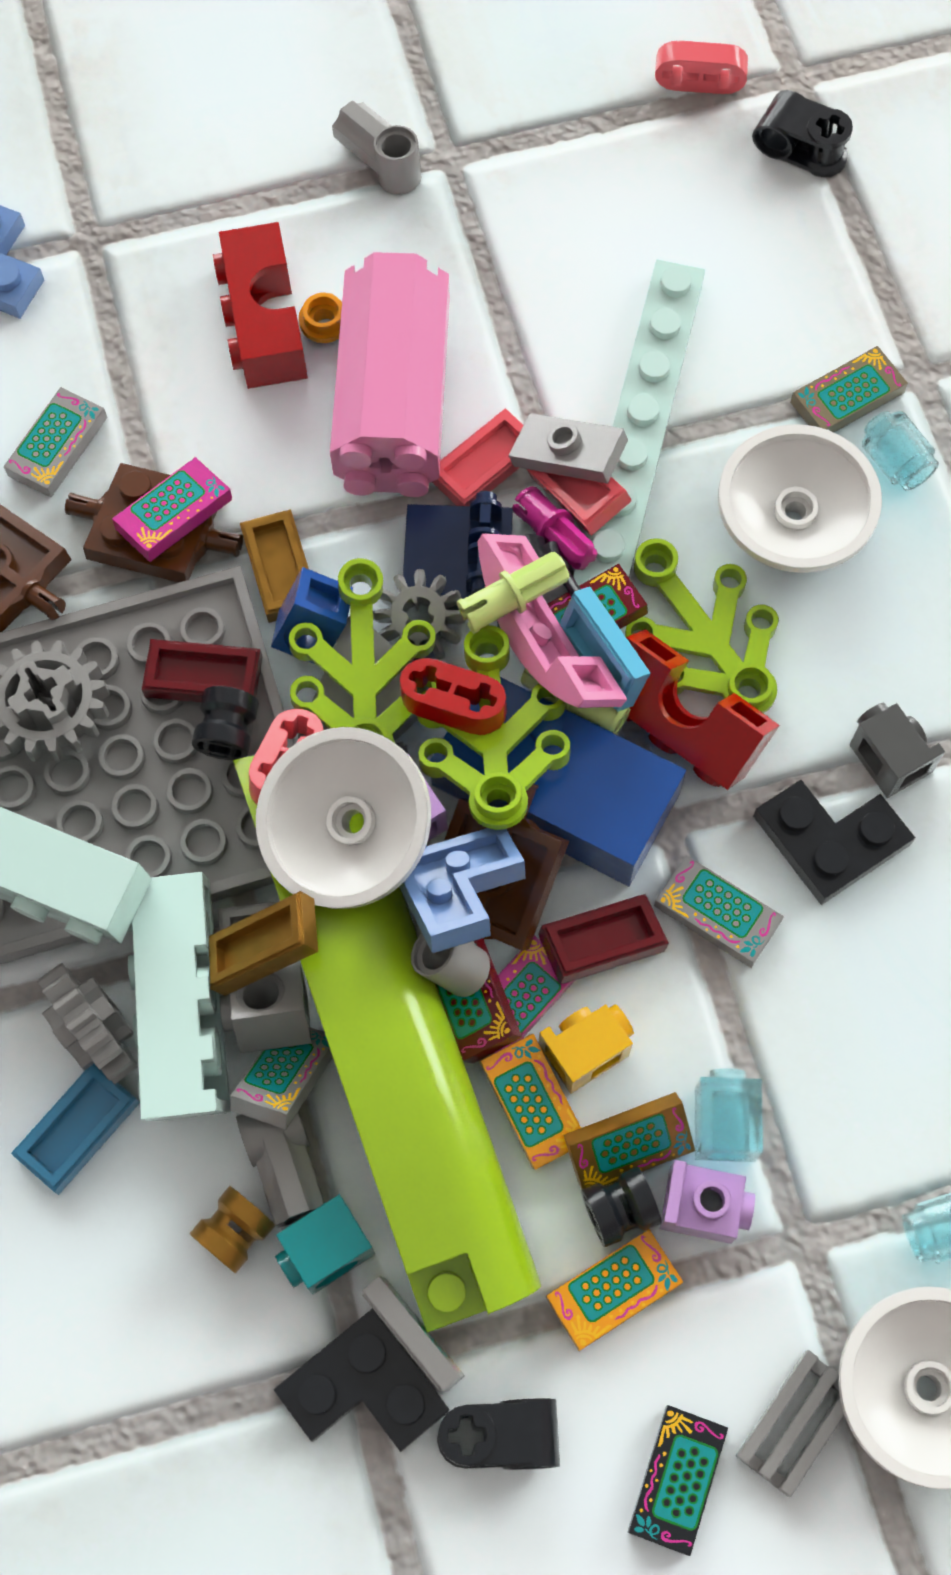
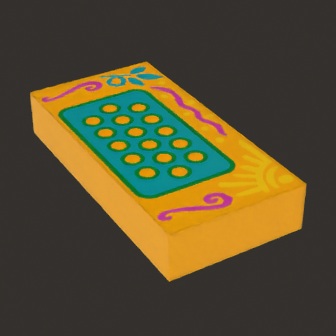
M530 1034L480 1060L479 1063L532 1169L536 1170L568 1153L563 1135L581 1127L534 1034Z
M648 1229L546 1295V1299L580 1352L683 1284V1280L650 1229Z

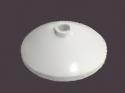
M796 424L777 426L759 432L743 442L733 452L721 475L718 489V505L721 519L729 535L752 558L779 570L809 573L836 567L860 552L870 540L877 526L882 507V493L879 479L873 466L854 444L829 430L810 425ZM796 512L802 519H791L787 517L786 513Z
M354 727L322 730L305 737L290 747L278 759L267 775L256 809L258 845L261 855L272 875L290 893L295 894L302 891L314 898L315 905L333 909L365 906L386 897L406 881L419 863L426 848L431 828L429 792L425 780L412 758L388 738L369 730ZM361 813L364 817V825L360 831L352 833L349 826L350 820L355 814Z
M917 1287L895 1293L871 1307L856 1323L848 1336L840 1359L839 1394L847 1423L863 1450L890 1474L911 1484L934 1489H951V1289ZM922 1376L929 1377L936 1386V1394L931 1401L922 1399L917 1392L916 1385Z

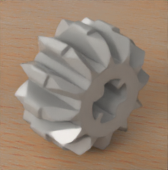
M423 569L415 571V586L411 587L407 586L405 578L401 574L394 576L395 585L400 593L396 596L390 591L383 589L380 600L390 606L391 609L373 611V620L375 622L392 623L383 628L379 634L388 642L397 637L400 639L404 627L411 622L407 611L413 606L419 611V605L421 604L429 606L428 614L433 621L431 625L436 633L433 653L439 660L444 658L445 652L438 640L442 637L456 645L461 640V636L455 630L448 627L447 624L459 625L466 622L459 610H447L455 606L456 602L461 599L460 592L458 590L450 591L440 597L446 586V577L438 575L429 588L425 587L426 576ZM415 632L408 638L416 646L424 645L429 641L427 635L421 632Z

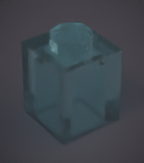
M721 1068L709 1071V1077H700L695 1087V1160L755 1162L763 1153L762 1079L746 1078V1072L740 1069Z

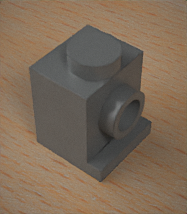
M883 702L862 714L857 720L859 726L849 744L886 798L931 774L945 753V750L939 743L931 748L928 747L925 732L919 722L912 716H906L897 703L888 707Z

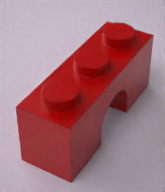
M279 222L218 232L222 253L212 255L218 285L228 284L230 294L220 296L225 326H235L237 338L227 339L233 370H244L248 389L308 379L295 306L280 309H269L261 306L265 301L273 297L292 294Z
M646 629L627 636V640L651 674L635 704L629 707L630 713L626 721H633L650 733L648 735L650 741L659 749L670 754L677 753L694 765L693 771L695 774L712 786H722L728 790L744 779L780 725L735 693L719 701L708 717H698L689 713L682 706L677 695L678 679L689 660Z

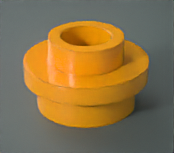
M325 292L310 296L299 312V326L302 333L308 339L317 343H330L338 340L342 301L335 295ZM322 319L331 320L329 322L319 323V321Z

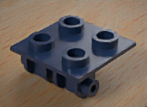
M490 491L478 492L476 499L470 503V506L407 504L403 577L407 586H415V571L423 569L426 576L425 587L429 588L438 575L446 577V586L440 597L450 591L458 590L461 598L465 599L485 588L477 541L482 534L512 535L513 508L502 507V504L497 501V495Z

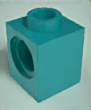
M340 1194L276 1234L284 1250L275 1255V1258L293 1288L304 1282L307 1289L313 1295L376 1254Z

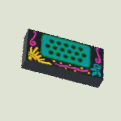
M670 1405L665 1407L627 1533L691 1556L728 1427Z

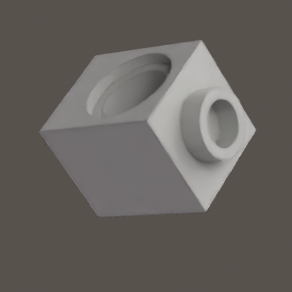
M300 961L233 993L220 996V1014L224 1031L234 1030L240 1053L312 1043L308 993Z

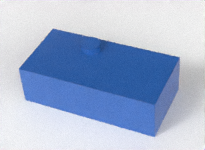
M500 677L507 703L505 724L531 698V692ZM544 698L539 700L544 705L554 704ZM479 703L471 705V710L479 712ZM565 709L558 719L552 721L543 720L507 755L508 773L535 750L536 739L541 733L547 730H559L565 733L571 745L570 760L561 769L547 770L535 782L539 787L534 795L527 818L531 819L540 829L568 840L566 855L630 887L681 793L687 770ZM447 731L443 739L452 745L454 755L484 775L483 757ZM550 745L545 747L543 751L554 755L560 753L562 749L558 746ZM434 753L430 761L441 762L446 756ZM431 777L432 786L457 799H469L470 795L446 777ZM497 799L490 802L489 806L504 807L507 802Z

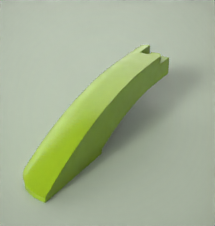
M247 756L233 760L256 828L257 804L253 801L249 792V768L254 756ZM357 813L351 818L349 826L352 833L362 829L364 825L363 815ZM272 875L280 901L293 895ZM400 887L374 903L357 908L333 909L315 905L318 952L300 961L427 1333L484 1311L490 1314L526 1298L541 1287V1281L436 984L418 974L411 964V952L417 940V935Z

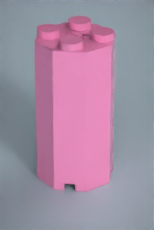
M374 252L364 258L363 268L355 272V265L346 269L344 273L330 457L333 475L343 479L344 489L354 495H369L373 492H393L407 497H421L428 493L429 483L439 479L450 303L449 274L439 267L438 276L427 270V260L418 254Z

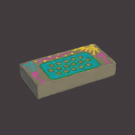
M876 346L796 390L792 394L790 403L808 425L836 432L904 394L908 382L882 350Z

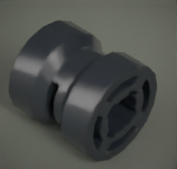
M211 686L203 691L200 709L205 717L195 727L192 739L193 748L202 754L222 760H236L247 757L251 738L247 733V725L256 720L259 707L258 699L248 692L233 687Z
M634 1167L620 1173L617 1182L607 1186L595 1183L581 1189L588 1215L603 1247L622 1241L625 1232L634 1228L646 1231L661 1224L656 1201L639 1167Z

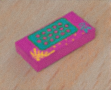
M194 457L113 517L115 530L151 562L232 501L231 489Z
M535 935L530 948L520 951L498 975L522 1035V1038L517 1041L527 1035L574 982L559 984L540 939Z

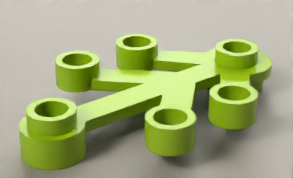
M658 538L643 542L635 554L634 572L636 577L645 585L657 587L689 630L657 625L651 619L641 617L626 626L625 637L632 635L636 630L646 629L677 652L711 658L721 671L719 673L688 668L686 666L680 675L682 680L677 683V695L681 694L685 689L722 696L723 699L735 693L763 714L767 712L774 704L777 696L776 680L769 670L765 668L769 641L774 636L779 622L777 612L772 607L763 604L753 606L747 612L744 631L749 640L744 661H742L729 643L737 601L742 596L747 582L745 571L735 564H725L717 569L713 581V591L716 595L711 621L676 574L678 553L675 547L668 541ZM651 563H657L664 568V571L652 572L646 569V566ZM731 577L739 585L734 588H728L722 584L721 579ZM764 618L770 623V627L759 629L754 626L752 620ZM743 686H751L757 691L758 696L755 698L745 697L740 693L739 689Z
M356 558L345 563L338 575L340 597L345 603L350 605L352 664L323 640L321 630L312 623L297 624L289 634L290 651L295 658L301 661L314 662L353 697L354 718L324 695L322 683L313 676H301L292 683L290 688L291 703L294 709H303L315 714L329 729L338 727L361 728L375 732L394 742L393 735L414 714L406 709L400 696L377 717L376 696L414 658H424L433 651L436 633L433 626L427 621L413 620L404 627L402 637L375 663L373 604L382 595L383 574L379 566L373 561ZM357 582H365L371 587V590L366 594L358 595L352 592L350 588ZM415 632H421L427 635L429 641L424 645L416 646L408 638ZM303 635H310L317 642L313 647L304 649L296 644V640ZM428 681L426 686L428 688H436V683ZM303 688H312L318 693V696L312 702H302L298 699L297 694Z
M487 625L475 634L469 631L464 639V658L468 668L474 672L489 676L501 684L500 671L507 666L510 659V646L507 634L499 627ZM487 653L495 655L494 657L490 658L479 657L482 654ZM538 683L532 689L531 698L505 724L503 723L499 729L485 735L470 734L417 716L418 721L427 728H444L483 757L484 762L483 775L456 757L452 745L443 738H430L421 744L418 751L420 769L425 775L432 778L446 777L470 795L469 810L473 818L480 825L495 830L513 827L524 818L527 812L528 796L526 791L547 770L561 769L569 762L571 745L565 733L559 730H547L537 737L535 750L510 773H508L507 755L543 720L552 721L558 719L565 711V702L551 694ZM544 697H552L557 702L552 705H544L539 700ZM481 698L479 702L480 709L484 705L490 706L488 699ZM555 745L560 747L562 751L551 755L544 752L543 749L547 746ZM434 753L446 756L443 761L437 763L427 760V757ZM501 799L509 805L497 808L489 806V803L493 800Z

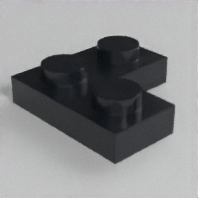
M799 780L756 808L753 815L821 905L909 847L916 838L881 793L835 823L802 780Z
M373 1308L273 1389L311 1442L317 1440L362 1401L400 1452L404 1451L450 1412L448 1406Z

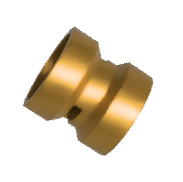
M229 1186L218 1199L217 1211L211 1218L201 1219L189 1234L236 1274L248 1260L247 1250L255 1241L264 1240L276 1224L237 1190ZM231 1220L242 1229L239 1234L227 1225Z

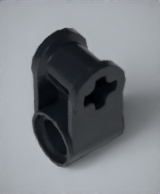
M783 90L775 95L755 127L752 139L755 146L770 158L783 160L805 169L815 176L832 177L839 174L845 168L848 158L845 144L851 138L853 125L850 117L843 111L807 99L795 91ZM836 124L837 131L832 134L833 125ZM819 152H823L821 162L818 161Z
M550 1398L516 1399L501 1401L495 1404H472L455 1407L445 1415L440 1424L437 1436L439 1451L448 1463L464 1469L503 1467V1470H524L560 1467L557 1401ZM462 1419L471 1420L472 1430L482 1431L484 1441L476 1443L473 1447L472 1455L469 1456L461 1454L460 1444L449 1443L448 1433L456 1432Z

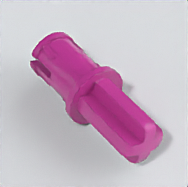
M537 487L525 488L516 496L515 501L519 502L526 510L519 504H513V512L526 522L536 535L542 536L547 543L550 541L557 542L560 555L574 569L584 570L590 562L595 561L598 553L594 548L593 542L574 525V518L567 510L557 509Z

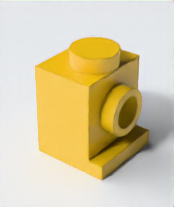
M605 1004L594 1012H591L588 1007L579 1009L560 1023L558 1027L562 1032L557 1036L550 1026L539 1032L538 1043L545 1057L570 1094L629 1057L633 1045L629 1037L634 1034L629 1020L616 1004L609 1008Z

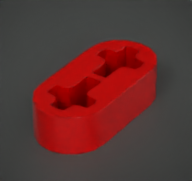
M430 658L417 659L409 663L401 672L399 681L403 705L409 712L418 717L476 735L490 734L499 729L505 722L507 703L504 687L499 681L489 676ZM428 681L436 683V688H429L425 694L417 693V687L424 688ZM481 698L490 701V706L484 705L479 712L471 710V705H477Z

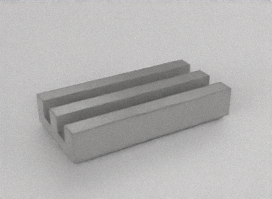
M810 1350L804 1352L736 1454L738 1459L787 1497L793 1495L844 1417L839 1394L785 1477L776 1471L830 1388L832 1387L839 1392V1372L821 1362L819 1357ZM811 1371L819 1377V1380L764 1462L755 1453Z

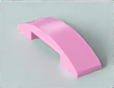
M482 534L477 541L485 587L500 580L499 574L504 570L511 574L539 559L526 536ZM543 596L527 603V610L523 613L514 610L497 620L500 628L507 634L509 645L520 662L546 690L557 698L577 708L622 707L626 702L625 694L601 657L579 656Z

